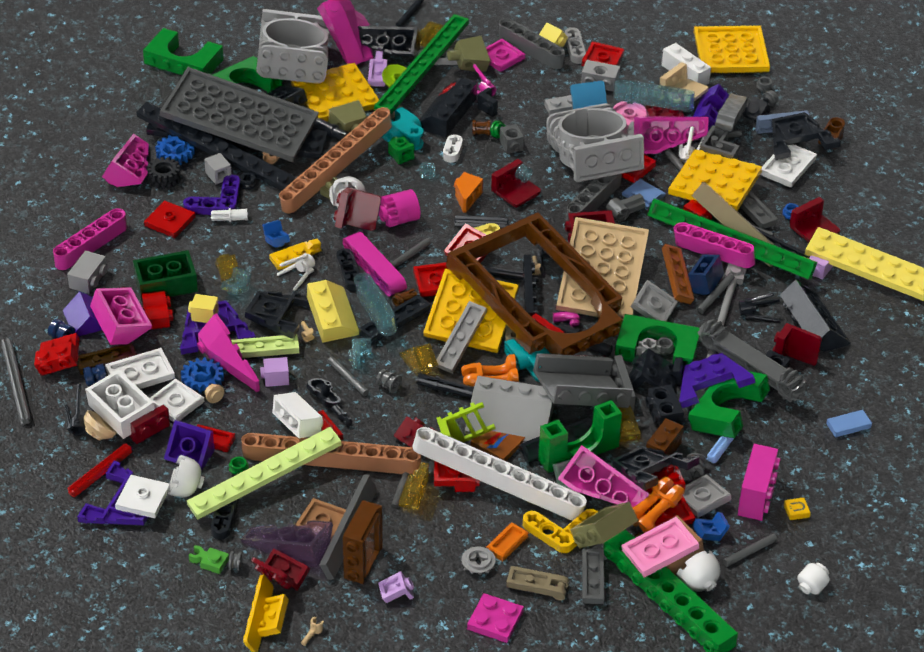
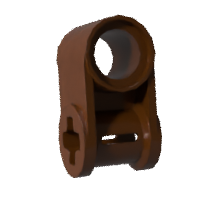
M839 117L831 118L823 130L827 129L831 132L833 138H838L841 141L844 134L845 121Z

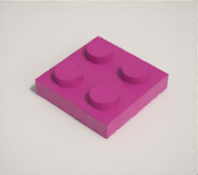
M483 593L467 623V630L508 643L523 614L524 606Z

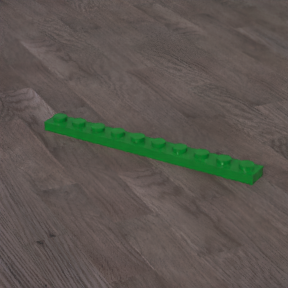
M454 14L374 105V111L385 107L392 114L469 25V19Z
M653 198L648 216L673 226L682 222L750 243L754 246L756 259L806 279H812L817 265L816 261Z

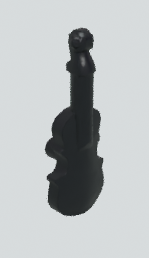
M321 378L308 380L306 388L316 395L324 406L329 407L338 416L339 420L344 421L346 426H351L353 421L347 416V412H344L339 407L341 398L332 392V383Z

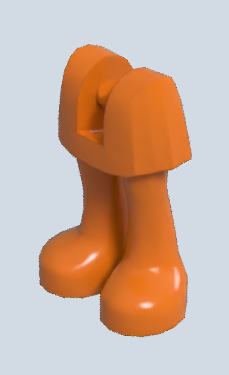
M515 354L507 355L506 361L502 365L488 366L481 365L479 362L461 367L462 376L464 377L463 384L474 387L477 376L519 382Z
M669 477L658 480V485L652 487L653 492L638 505L632 507L639 520L632 525L635 527L639 526L644 533L656 528L655 521L668 508H673L678 504L684 495L685 489L677 484L673 486V480ZM658 500H660V502H659L655 507H653L646 515H644V513H645L655 502H657Z

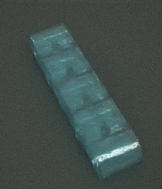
M625 79L614 81V99L680 111L694 110L695 92L692 90Z
M368 273L357 274L354 277L357 297L380 334L384 336L395 334L397 326L392 308Z

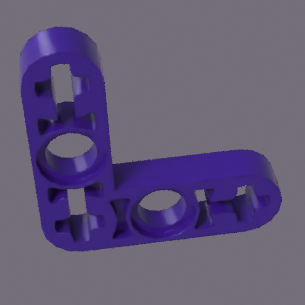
M234 174L224 177L220 198L187 197L183 200V208L199 215H211V211L229 210V208L236 210L240 190L239 177Z

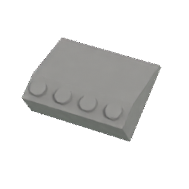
M477 376L471 403L474 402L475 405L483 402L484 407L478 411L486 426L494 424L496 429L492 431L525 437L523 443L540 436V426L550 423L555 406L543 386ZM474 412L469 413L468 418L475 431L482 429ZM466 425L465 434H470L471 432Z

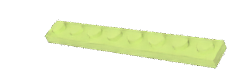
M329 427L187 500V505L198 520L341 446V440L333 429Z

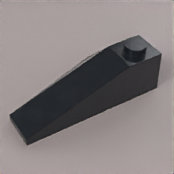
M358 26L361 45L396 56H415L420 50L422 39L418 27Z

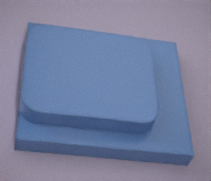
M639 179L622 192V195L626 198L640 193L645 201V209L650 208L653 198L661 200L666 194L642 179Z

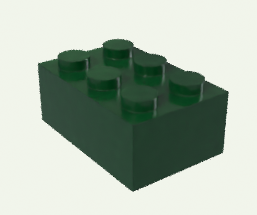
M189 250L133 260L134 277L141 301L143 293L165 291V295L171 297L198 292L197 275Z

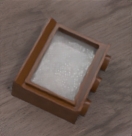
M362 500L343 535V566L345 579L364 584V578L367 577L380 550L383 548L382 505Z

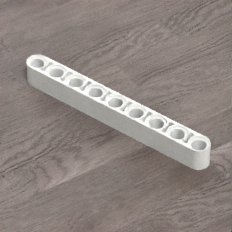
M421 427L416 432L412 447L420 455L569 520H574L584 511L587 501L580 493L430 428Z

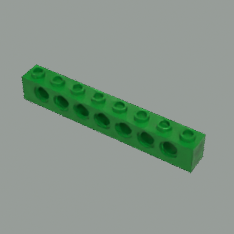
M626 529L603 544L605 557L615 563L621 572L631 578L632 582L639 586L650 599H653L662 611L667 612L677 625L682 626L692 639L697 640L706 652H729L736 647L738 632L666 566L646 577L642 576L622 551L621 545L635 538Z

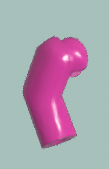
M553 313V322L570 321V326H578L580 324V316L576 313Z

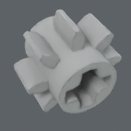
M646 338L643 341H639L636 355H641L648 348L660 354L661 346L656 345V340Z

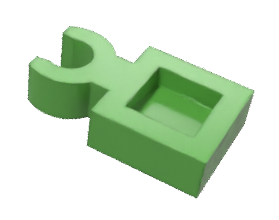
M194 546V553L197 555L189 554L190 562L200 563L201 568L217 574L222 572L229 561L228 553L209 548L206 552L202 547Z

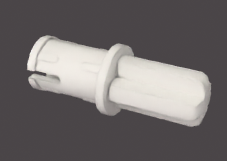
M229 208V210L211 211V220H229V223L236 220L247 221V209L235 210Z

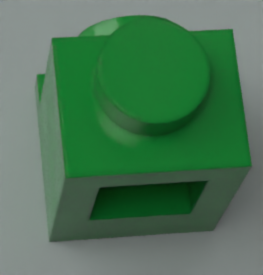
M404 136L400 138L393 137L388 142V153L398 164H402L414 159V144H410Z

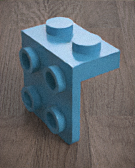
M604 81L573 84L570 87L573 109L607 103Z

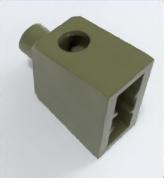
M482 36L458 40L454 50L447 52L448 60L457 61L458 67L461 70L476 71L473 67L475 64L481 72H486L490 63Z
M359 100L328 109L329 123L336 124L340 129L349 133L367 118Z

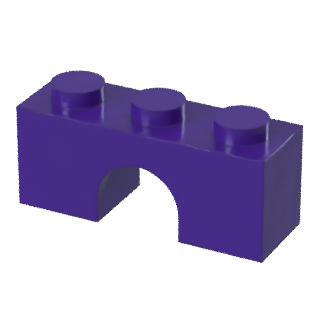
M720 84L709 88L701 96L693 117H708L709 131L712 126H715L718 115L717 111L722 108L729 94Z

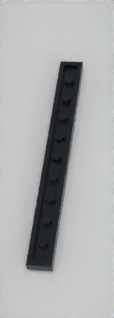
M147 101L136 112L138 118L173 136L179 137V139L212 156L221 153L230 165L244 172L253 173L257 179L281 191L295 180V176L210 133L161 117V108Z

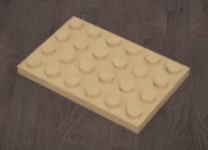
M575 217L570 245L623 297L621 308L617 312L623 321L625 314L633 315L634 309L630 306L637 296L649 229ZM564 271L556 310L598 317L595 308L591 304V298Z

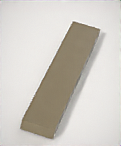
M702 182L693 193L692 197L723 225L773 244L706 182Z

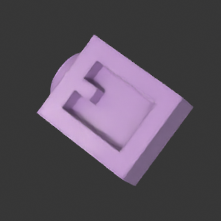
M401 571L378 582L382 599L386 603L404 594L409 599L414 598L412 591L414 589L413 582L409 577L406 578Z

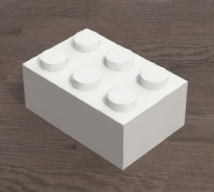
M119 369L86 388L88 405L123 439L131 435V422L155 409L154 402Z

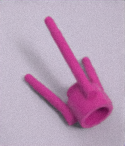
M474 64L473 67L482 80L479 85L480 91L477 90V94L489 87L492 89L493 97L497 88Z

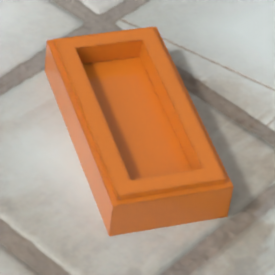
M511 522L486 548L503 562L528 538V531Z

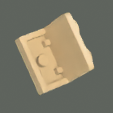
M683 62L660 77L661 95L684 105H690L708 91V86L687 79V64Z

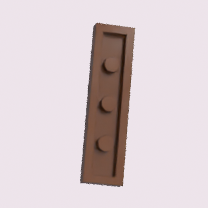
M665 244L662 247V252L674 300L691 304L694 296L681 248Z

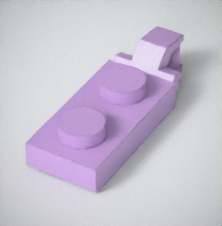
M376 51L375 59H370L368 84L370 86L385 87L382 72L387 67V59H383V51Z

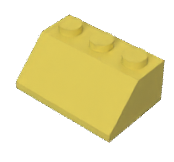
M328 280L307 284V299L322 343L360 335L344 287Z

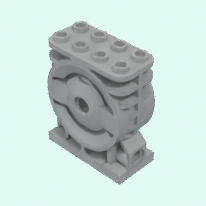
M263 9L257 73L265 78L308 83L323 82L326 78L328 64L329 30L322 17Z
M604 103L567 110L548 116L546 121L547 141L559 153L561 162L574 171L576 183L644 169L643 135H628L626 119L617 113L610 104Z

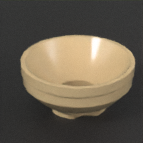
M90 410L85 413L84 424L89 435L101 441L102 439L113 438L117 434L97 413Z

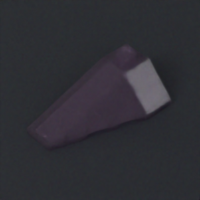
M313 520L307 521V525L296 526L295 523H288V526L283 528H277L276 525L251 527L240 540L241 543L270 554L274 548L307 566L318 567L330 544L333 524L332 522Z

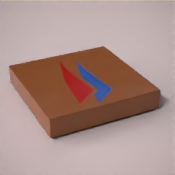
M490 431L473 438L470 441V446L507 461L519 449V445L523 443L525 437Z

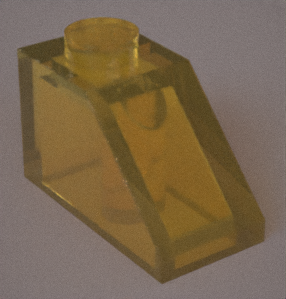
M430 343L418 345L399 353L414 373L421 372L427 374L433 371L432 367L438 365Z

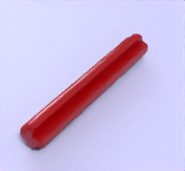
M127 443L123 444L68 487L69 495L76 497L106 474L113 461L120 463L132 453L131 446Z

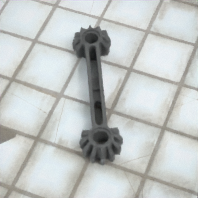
M709 320L699 328L700 330L697 332L700 336L699 340L702 341L703 346H706L708 351L723 353L747 371L767 374L769 385L778 391L783 400L787 399L789 402L799 400L808 389L805 385L806 380L802 378L798 370H793L791 367L786 369L728 332L726 326H723L721 321Z

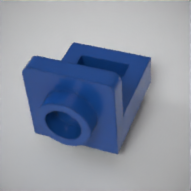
M276 220L262 225L265 240L275 248L282 247L285 243L290 242L289 234L282 230L281 221Z
M717 512L712 520L695 519L692 523L697 535L702 540L720 541L730 527L722 512Z

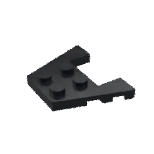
M805 112L772 119L775 160L789 158L791 151L787 145L819 139L825 150L840 147V139L833 138L831 132L819 127V123Z
M257 291L245 310V318L294 339L299 331V323L286 321L284 318L293 304L310 308L307 295H301V292H294L292 295H282V292Z
M638 447L613 459V468L645 491L658 485V477L652 475L654 472H660L669 465L689 470L700 464L698 456L692 455V459L683 458L682 453L665 455L664 450Z

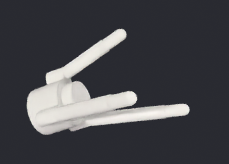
M694 127L690 128L687 145L684 148L683 143L679 145L678 157H680V161L685 163L695 149L691 146ZM704 136V137L702 138V140H701V142L699 143V145H698V147H697L696 150H699L700 144L702 143V141L704 140V138H705L706 136Z
M305 253L302 256L280 263V267L292 263L295 264L278 272L277 276H281L294 268H297L300 272H305L293 288L294 291L301 286L309 274L314 272L312 267L315 266V260L310 254Z

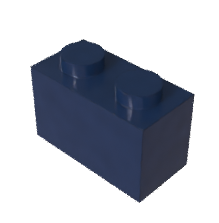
M703 254L692 268L688 276L693 294H711L724 275L720 255Z

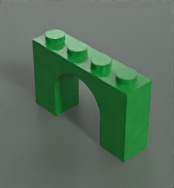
M165 28L143 49L144 64L179 75H183L187 67L211 75L224 60L223 46L209 41L194 55L177 56L172 54L179 47L178 32Z
M255 56L213 74V76L233 83H251L267 92L282 85V79L265 78L257 73L258 58Z
M625 314L616 343L615 356L622 355L624 361L632 362L636 356V348L639 341H643L646 338L659 340L666 337L671 339L674 345L673 364L675 358H682L684 365H688L695 360L700 336L697 332L700 329L698 327Z
M749 371L754 375L756 383L742 388H738L734 378L708 387L705 394L699 399V403L688 414L692 430L735 438L743 428L741 412L720 407L719 405L734 398L762 402L770 391L767 374Z
M612 400L594 406L591 428L584 436L573 442H568V432L559 420L540 426L538 460L545 470L550 473L554 471L552 464L572 459L581 445L595 455L619 447L622 412Z

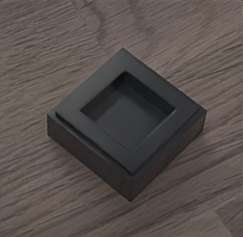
M675 358L673 375L677 386L682 385L685 366L682 358Z

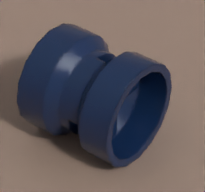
M60 319L53 320L48 327V335L55 339L75 333L73 326L65 325Z
M98 364L94 368H83L87 387L106 377L103 364Z

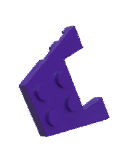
M226 300L218 302V316L229 332L235 331L237 339L256 338L254 332H251L248 329V325L239 319L237 312ZM188 311L182 335V344L180 345L181 355L198 352L196 337H198V333L206 325L203 322L192 321L191 313Z
M723 353L713 354L700 361H693L684 366L679 400L681 407L685 408L699 403L695 391L734 378L738 388H742L756 383L754 375Z
M113 461L106 472V479L122 483L106 509L86 503L77 516L78 522L144 525L149 517L116 510L115 507L130 475H133V472L128 468L125 470L119 462Z

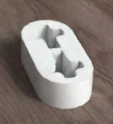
M450 135L447 138L443 149V159L446 162L453 163L458 161L463 148L461 136Z

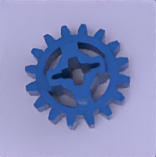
M168 135L167 139L162 138V142L158 141L157 146H155L156 157L161 160V157H164V160L168 157L170 161L175 159V162L177 161L179 165H182L183 161L187 163L188 158L192 159L193 154H195L194 146L179 139L177 136L171 137Z
M204 357L203 361H200L196 358V362L188 361L189 366L184 365L183 370H181L182 383L194 391L197 390L199 394L205 391L211 384L222 386L221 381H224L223 367H220L219 362L214 364V359L207 361L206 357Z

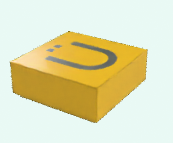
M804 497L784 500V508L789 520L810 517V510Z

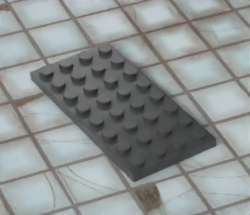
M187 67L160 110L161 117L291 162L297 156L319 114L317 111Z

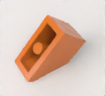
M463 172L454 183L455 196L464 213H467L483 193V178Z

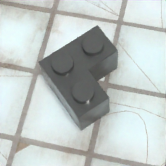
M712 126L700 144L699 150L738 160L740 145L728 142L729 131Z

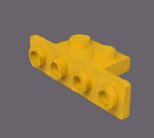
M264 574L259 576L246 632L243 637L245 646L251 652H258L262 637L281 633L289 600L285 594L272 597L274 587Z

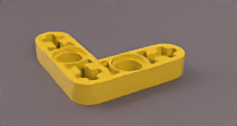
M595 509L583 511L564 529L540 513L528 511L523 515V528L558 552L569 553L577 546L570 529L598 511ZM549 529L554 533L547 535L543 531Z

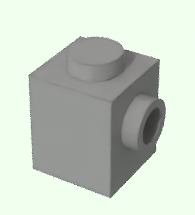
M221 153L204 159L205 173L215 185L223 182L225 176L231 175V165Z

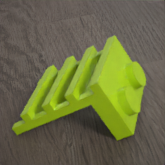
M474 402L470 403L471 407L466 409L461 407L459 408L460 411L455 414L449 412L448 416L443 419L437 417L441 431L439 433L462 443L496 429L494 424L486 426L478 410L484 407L483 402L476 405ZM474 412L482 429L475 431L467 414ZM460 417H463L471 432L464 436L456 421Z

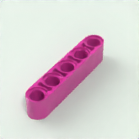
M119 208L109 211L53 249L55 267L59 270L69 269L75 265L85 250L93 253L127 229L125 211Z
M684 222L674 226L675 244L681 248L700 254L720 255L721 261L742 268H750L755 265L754 246L750 243Z
M357 232L343 238L344 248L350 249L353 252L356 263L388 297L407 289L404 277L362 232Z

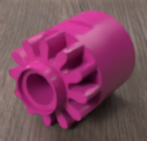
M412 189L381 197L379 217L381 221H386V226L393 227L420 219L419 201Z

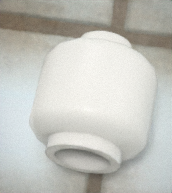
M820 563L807 564L798 575L799 588L805 594H819L830 581L829 571Z

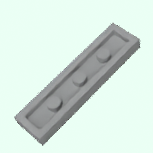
M471 301L468 302L436 359L435 367L453 374L487 313L486 307Z

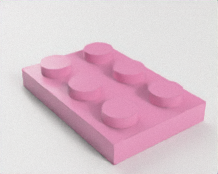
M677 517L621 545L622 551L643 577L699 549V543Z

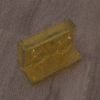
M631 405L629 408L618 407L622 412L619 442L639 440L641 433Z
M421 462L418 470H415L414 474L408 475L399 500L400 507L419 510L429 480V463Z

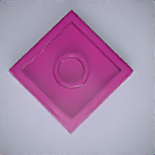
M500 39L486 47L490 58L489 65L499 72L525 59V53L504 39Z

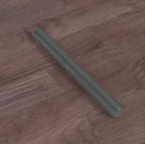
M9 338L3 339L1 341L20 423L22 425L30 424L31 416L12 340Z

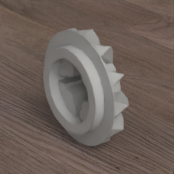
M472 547L463 553L461 564H463L464 570L470 571L471 575L479 573L481 576L483 572L489 573L490 569L494 568L495 556L492 551L485 547ZM477 557L479 558V560H480V562H481L480 565H478L477 562H476Z

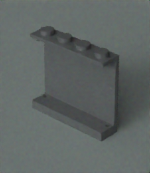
M537 353L533 372L553 404L597 406L612 400L617 407L629 408L633 389L617 387L610 376L613 364L611 358Z

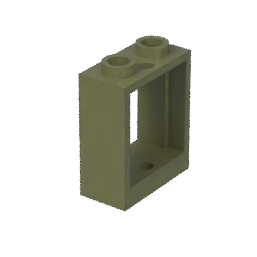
M630 502L603 508L570 529L578 547L583 548L605 543L639 520Z

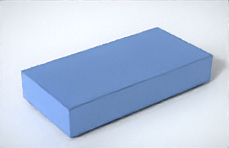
M863 410L829 418L826 422L834 437L866 430L872 426V422Z

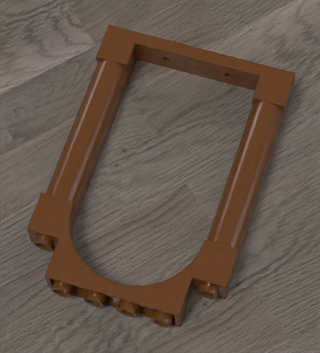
M538 212L448 252L447 268L459 280L464 279L516 334L515 340L529 354L540 351L545 347L551 354L575 355L581 351H586L595 344L602 343L611 336H616L620 332L622 318L617 312L621 308L623 297ZM526 237L534 246L538 244L591 298V304L598 314V322L591 328L577 333H561L543 327L521 307L478 262L477 258Z

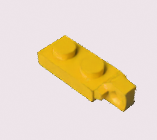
M318 238L309 240V242H302L269 254V258L277 270H282L295 263L280 267V263L302 256L305 253L313 256L315 253L320 252L321 242Z

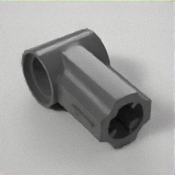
M639 193L623 200L613 198L608 202L606 208L608 211L612 210L615 219L621 222L626 220L630 213L645 208V201Z

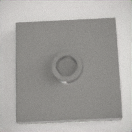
M646 280L630 307L646 318L667 322L678 300H674L668 293L649 280Z
M707 474L685 485L683 497L693 514L698 518L732 500L731 494Z

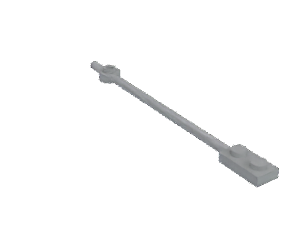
M728 263L725 277L729 273H733L735 278L727 287L717 322L721 321L723 326L736 284H743L747 268ZM710 350V351H708V354H707V357H706V358H708L709 356H711V355H713V354H716V353H713V352ZM708 387L695 391L698 401L705 394Z

